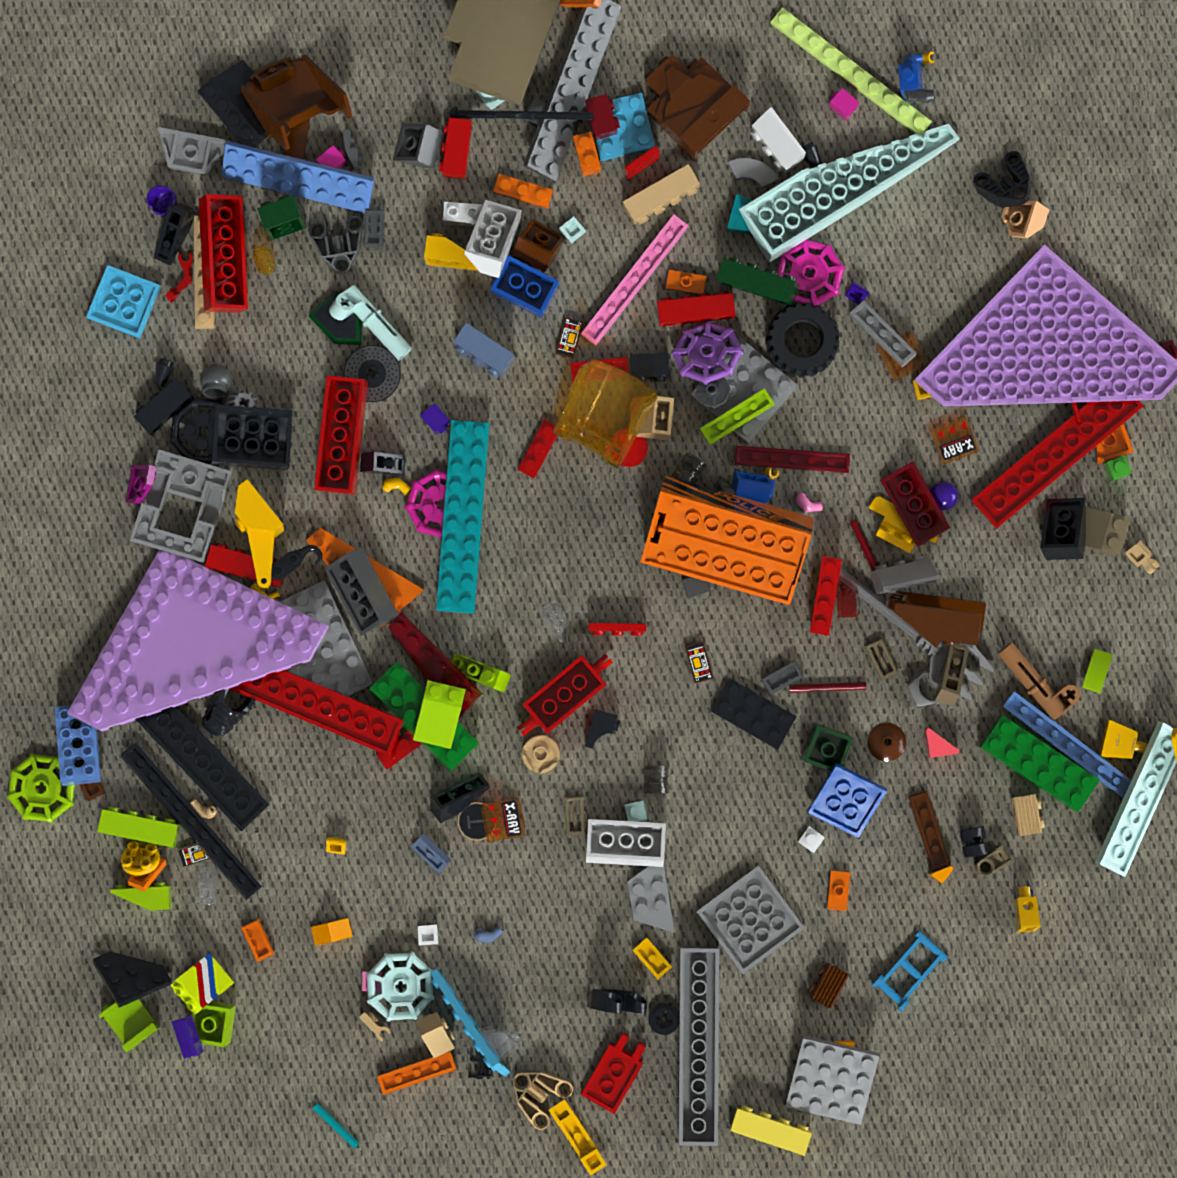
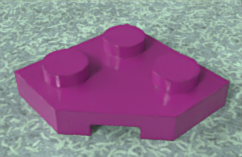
M132 465L126 503H142L156 479V466Z

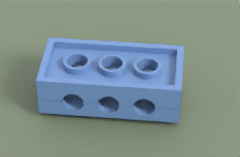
M71 705L54 707L60 783L62 786L102 782L97 729L68 715L67 712ZM74 722H81L80 728L72 729L71 727ZM76 741L83 742L80 748L73 747ZM77 760H84L82 767H75Z

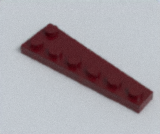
M400 613L388 628L425 679L466 689L459 715L460 719L483 693L403 613Z

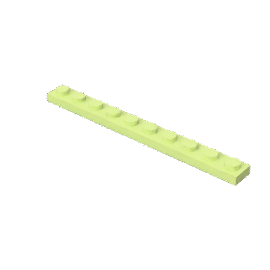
M783 7L770 24L914 134L924 133L932 123L931 120Z

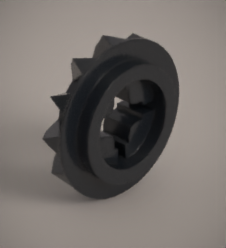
M659 1004L649 1014V1025L654 1032L660 1035L671 1034L679 1025V1014L673 1006ZM665 1011H667V1018L672 1020V1022H665L662 1028L661 1020L656 1018V1016H663Z

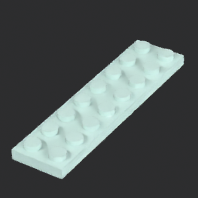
M1158 721L1095 861L1124 877L1129 870L1177 763L1171 740L1173 728Z

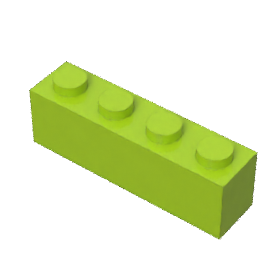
M108 806V809H102L97 832L172 848L176 847L180 824H175L176 820L165 818L164 821L157 820V816L150 814L141 817L138 816V812L127 810V813L119 812L120 808Z

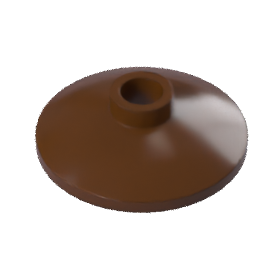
M891 723L877 725L872 729L868 737V748L871 754L881 761L896 760L903 754L906 747V738L903 731ZM886 738L891 740V744L889 746H886L884 744V740Z

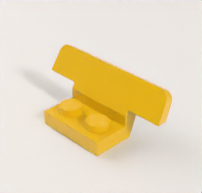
M880 496L875 497L869 509L884 516L876 536L910 553L915 542L892 502ZM938 537L930 541L936 543Z

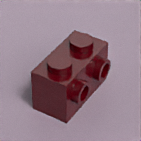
M607 94L586 99L585 107L587 112H594V120H590L595 141L616 135L617 128H620L617 116L614 117L612 110H615L612 98L608 99Z

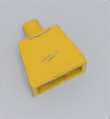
M1107 720L1099 756L1132 759L1134 752L1144 754L1147 743L1137 741V731Z
M1029 886L1018 887L1019 898L1014 900L1016 932L1036 931L1041 927L1037 897H1031ZM1023 905H1027L1029 910H1026Z

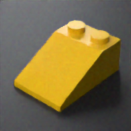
M432 233L431 236L427 235L424 254L426 265L479 271L464 254L465 250L443 237L442 234Z

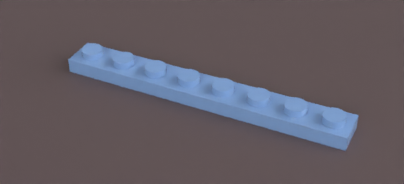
M1015 691L1012 692L1002 705L1005 710L1084 770L1098 778L1101 783L1121 798H1124L1132 781Z

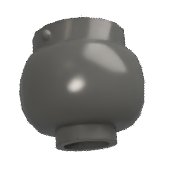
M211 364L205 368L200 376L202 393L214 399L226 397L232 385V376L229 370L221 364Z

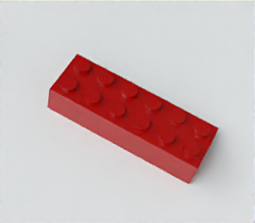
M205 194L199 198L204 312L241 313L248 309L243 196Z
M338 376L326 377L314 490L318 492L356 495L368 381L365 379Z

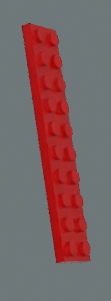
M1140 401L1088 402L1078 411L1081 418L1080 423L1076 421L1075 414L975 496L971 502L997 530L1144 407Z
M287 670L273 672L265 677L253 681L249 680L229 688L387 756H391L404 719Z

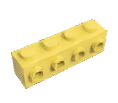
M742 1105L741 1108L736 1107L730 1131L805 1156L812 1135L811 1131L808 1130L809 1127L802 1124H797V1126L791 1125L789 1120L781 1117L778 1120L773 1119L771 1114L763 1111L760 1114L752 1112L753 1108Z

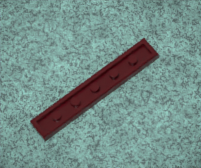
M736 445L734 465L849 473L850 454Z

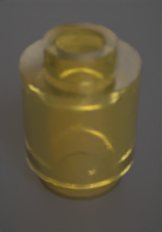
M267 246L255 248L252 257L258 273H263V275L273 273L276 264L270 249Z

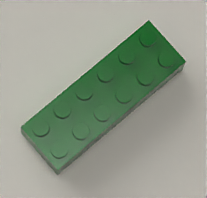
M396 662L369 688V693L392 715L404 719L403 726L414 736L425 689ZM459 722L457 723L451 749L420 742L450 773L479 744Z
M1003 715L998 717L979 746L981 750L1074 812L1081 810L1100 781Z

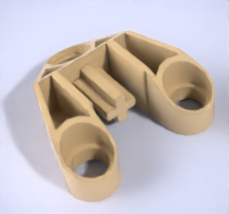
M543 1071L519 1072L513 1078L517 1104L536 1129L543 1130L550 1123L549 1115L539 1105L525 1096V1093L527 1092L542 1104L548 1094L535 1085L534 1081L561 1098H567L572 1094L573 1085L566 1079ZM523 1075L527 1078L525 1086H519L516 1083L518 1076ZM563 1083L570 1086V1091L567 1094H562L559 1091V1086ZM538 1115L546 1117L547 1122L545 1125L540 1126L536 1123L535 1119Z

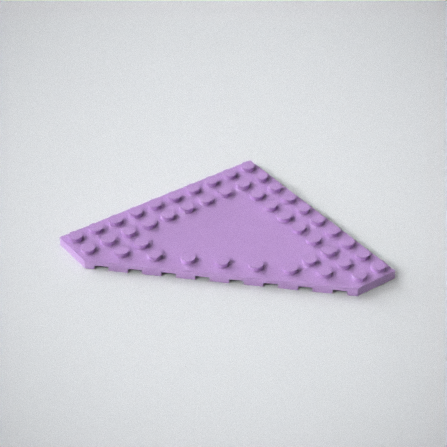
M1044 244L915 379V382L943 407L1161 400L1177 384V360Z
M159 550L67 714L100 731H105L110 727L126 724L142 716H149L161 712L163 709L176 707L188 703L187 701L214 694L213 692L222 689L226 690L238 686L240 683L265 677L267 674L291 668L299 663L309 662L329 627L190 559Z

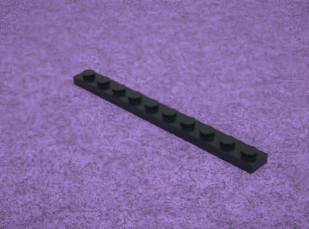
M136 743L120 755L124 762L245 900H248L261 889L262 886Z

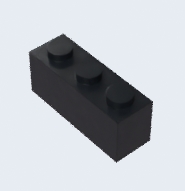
M171 379L164 385V389L160 393L156 392L150 397V402L146 406H140L135 411L136 415L133 417L152 436L172 418V414H175L184 407L193 396L177 379Z

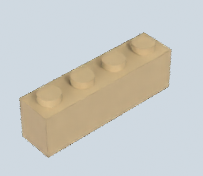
M688 164L626 199L622 205L633 224L639 223L640 225L649 220L648 216L653 213L658 215L665 211L664 207L671 204L674 206L681 202V197L685 195L692 196L698 192L697 188H699L700 183Z

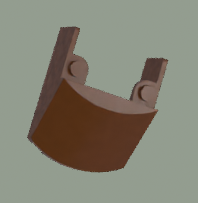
M306 54L301 55V59L291 60V57L269 64L251 75L249 82L245 86L242 84L240 87L242 94L270 138L273 137L285 150L290 149L287 139L291 132L290 128L320 113L332 115L340 110L348 119L352 117L346 92Z
M900 591L899 594L890 593L887 595L886 606L934 647L938 648L940 641L947 645H954L955 643L978 645L979 634L983 632L986 602Z

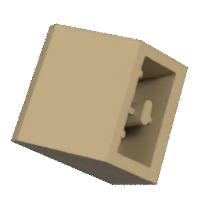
M661 396L633 398L629 436L667 441L671 435L674 398Z

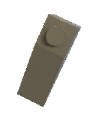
M958 644L949 645L937 686L936 702L954 706L960 696L969 648Z

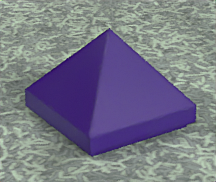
M853 282L845 296L859 305L865 300L869 292Z

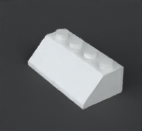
M485 200L464 253L480 273L499 278L518 230L522 210Z

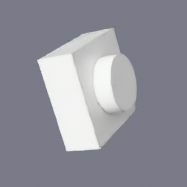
M809 826L798 842L814 853L825 837Z
M437 924L418 926L419 945L438 944Z

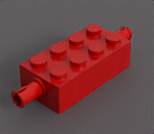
M604 654L594 664H589L581 655L523 703V706L530 713V717L516 728L521 731L526 726L521 732L523 736H526L534 727L541 726L548 735L607 686L600 677V673L613 663L611 659L603 663L609 658Z

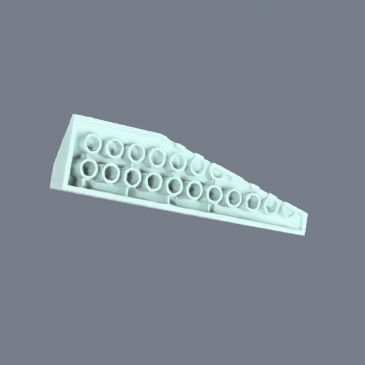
M946 124L918 135H911L909 138L892 141L884 146L873 147L846 158L842 157L827 164L823 163L811 169H804L743 206L739 211L759 249L766 259L771 262L894 185L957 142L959 137L952 127Z

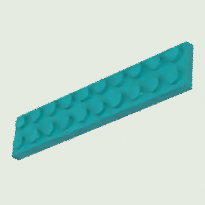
M451 420L436 611L475 614L490 423Z

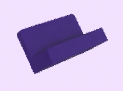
M192 1015L172 1021L183 1058L196 1057L203 1053L204 1050Z

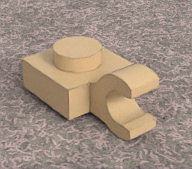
M1141 540L1125 552L1127 557L1137 567L1142 565L1149 574H1152L1160 566L1156 560L1150 558L1153 554Z
M365 1011L359 1017L376 1034L378 1040H384L380 1035L382 1030H385L388 1034L391 1033L389 1027L379 1026L377 1023L379 1019L373 1012L368 1013Z

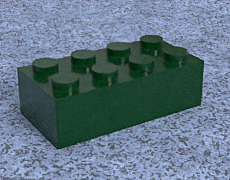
M729 257L727 260L723 258L716 279L719 283L790 306L794 305L800 287L795 277L783 274V277L778 276L779 273L768 268L762 271L758 265L748 262L747 265H743V262L739 259Z

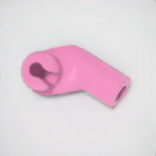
M799 493L796 496V503L803 511H823L822 501L811 502L804 493Z

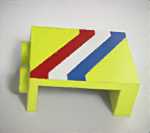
M209 953L179 976L171 984V987L175 994L180 996L185 1002L186 1007L196 1015L217 996L225 992L234 982Z

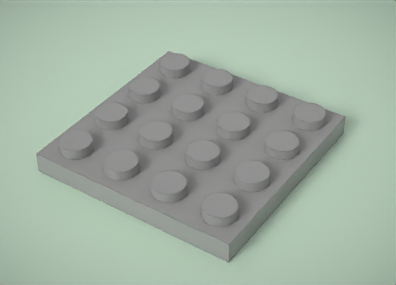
M739 337L737 340L743 349V355L740 356L733 374L725 376L731 389L726 403L716 408H705L718 418L765 388L775 405L734 430L738 436L749 444L798 385ZM732 355L726 356L724 360L726 364H728ZM718 367V368L715 370V372H717V371H719V370H722V369H721L720 367ZM695 388L690 395L698 401Z
M759 865L696 911L742 974L805 928Z
M803 1035L785 1107L861 1125L880 1053Z

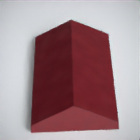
M914 461L880 480L917 547L938 537L951 528Z

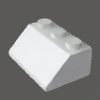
M769 108L752 125L751 135L757 142L760 140L763 144L762 149L768 157L771 155L775 160L773 163L779 172L783 171L786 174L804 160L806 152L773 108Z

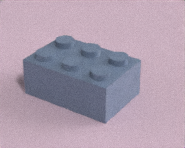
M465 323L453 341L456 352L464 358L469 356L472 363L479 368H482V366L486 367L488 373L496 379L498 376L503 379L515 361L512 352Z

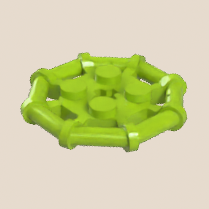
M31 753L28 758L10 770L9 791L6 797L21 814L23 820L53 823L54 819L69 807H73L75 785L67 786L66 798L62 797V784L58 775L54 772L56 767L59 768L58 755L47 756ZM38 762L51 764L49 769L38 768ZM32 765L33 770L28 775L24 776L21 774L22 771ZM18 779L22 780L21 792H16ZM41 782L46 786V790L42 794L36 788ZM23 796L29 804L27 808L20 802L19 797ZM57 800L62 802L60 806L51 811L50 806ZM34 807H42L45 813H35L32 810Z

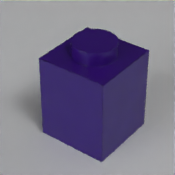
M435 403L420 415L422 420L436 435L439 432L443 434L450 427L448 425L450 420Z

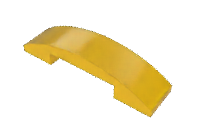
M565 1099L548 1109L580 1157L590 1176L607 1165Z

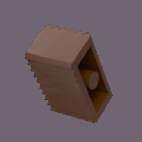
M827 963L826 966L822 965L818 972L820 978L817 983H812L808 992L811 993L810 998L831 1009L849 974Z

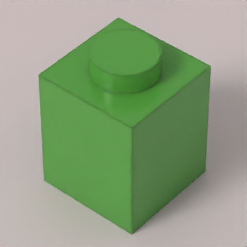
M1125 455L1103 464L1110 482L1132 473Z

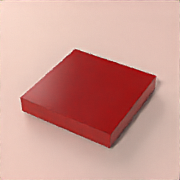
M657 146L652 147L625 166L624 176L628 181L659 160L660 151Z

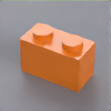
M592 132L573 136L582 176L600 173L601 165Z

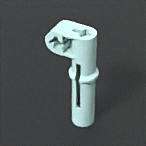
M355 285L339 294L330 306L329 312L337 320H344L355 313L363 322V326L368 327L398 361L412 350L407 341L382 316V311L376 309Z

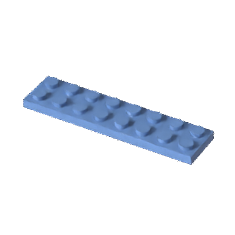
M227 141L225 144L221 176L223 178L365 213V209L370 210L374 177Z

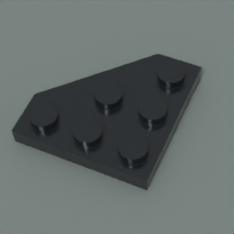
M112 951L93 958V964L118 1008L172 984V980L163 965Z

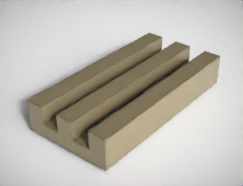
M882 638L864 646L881 681L899 673ZM877 644L881 645L893 670L892 672H889ZM871 647L874 648V650H875V652H876V654H877V656H878V658H879V661H880V663H881V665H882V667H883V669H884V671H885V673H886V675H884V676H883V674H882V672H881V670H880V668H879V666H878V664H877V662H876V660H875V657H874V655H873V653H872V651H871V649H870Z
M584 796L564 797L566 836L586 835ZM576 800H580L581 831H578ZM568 801H572L574 832H570Z

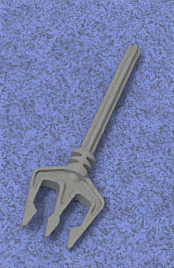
M841 568L839 581L915 639L917 647L922 645L923 651L925 649L929 650L928 680L938 686L939 673L944 665L949 645L943 644L942 641H940L938 648L931 645L886 606L885 601ZM955 643L969 648V651L978 658V665L990 672L994 671L975 645ZM965 667L964 675L967 680L982 686L983 683L974 672L968 671ZM961 687L960 696L971 700L972 697L964 687Z

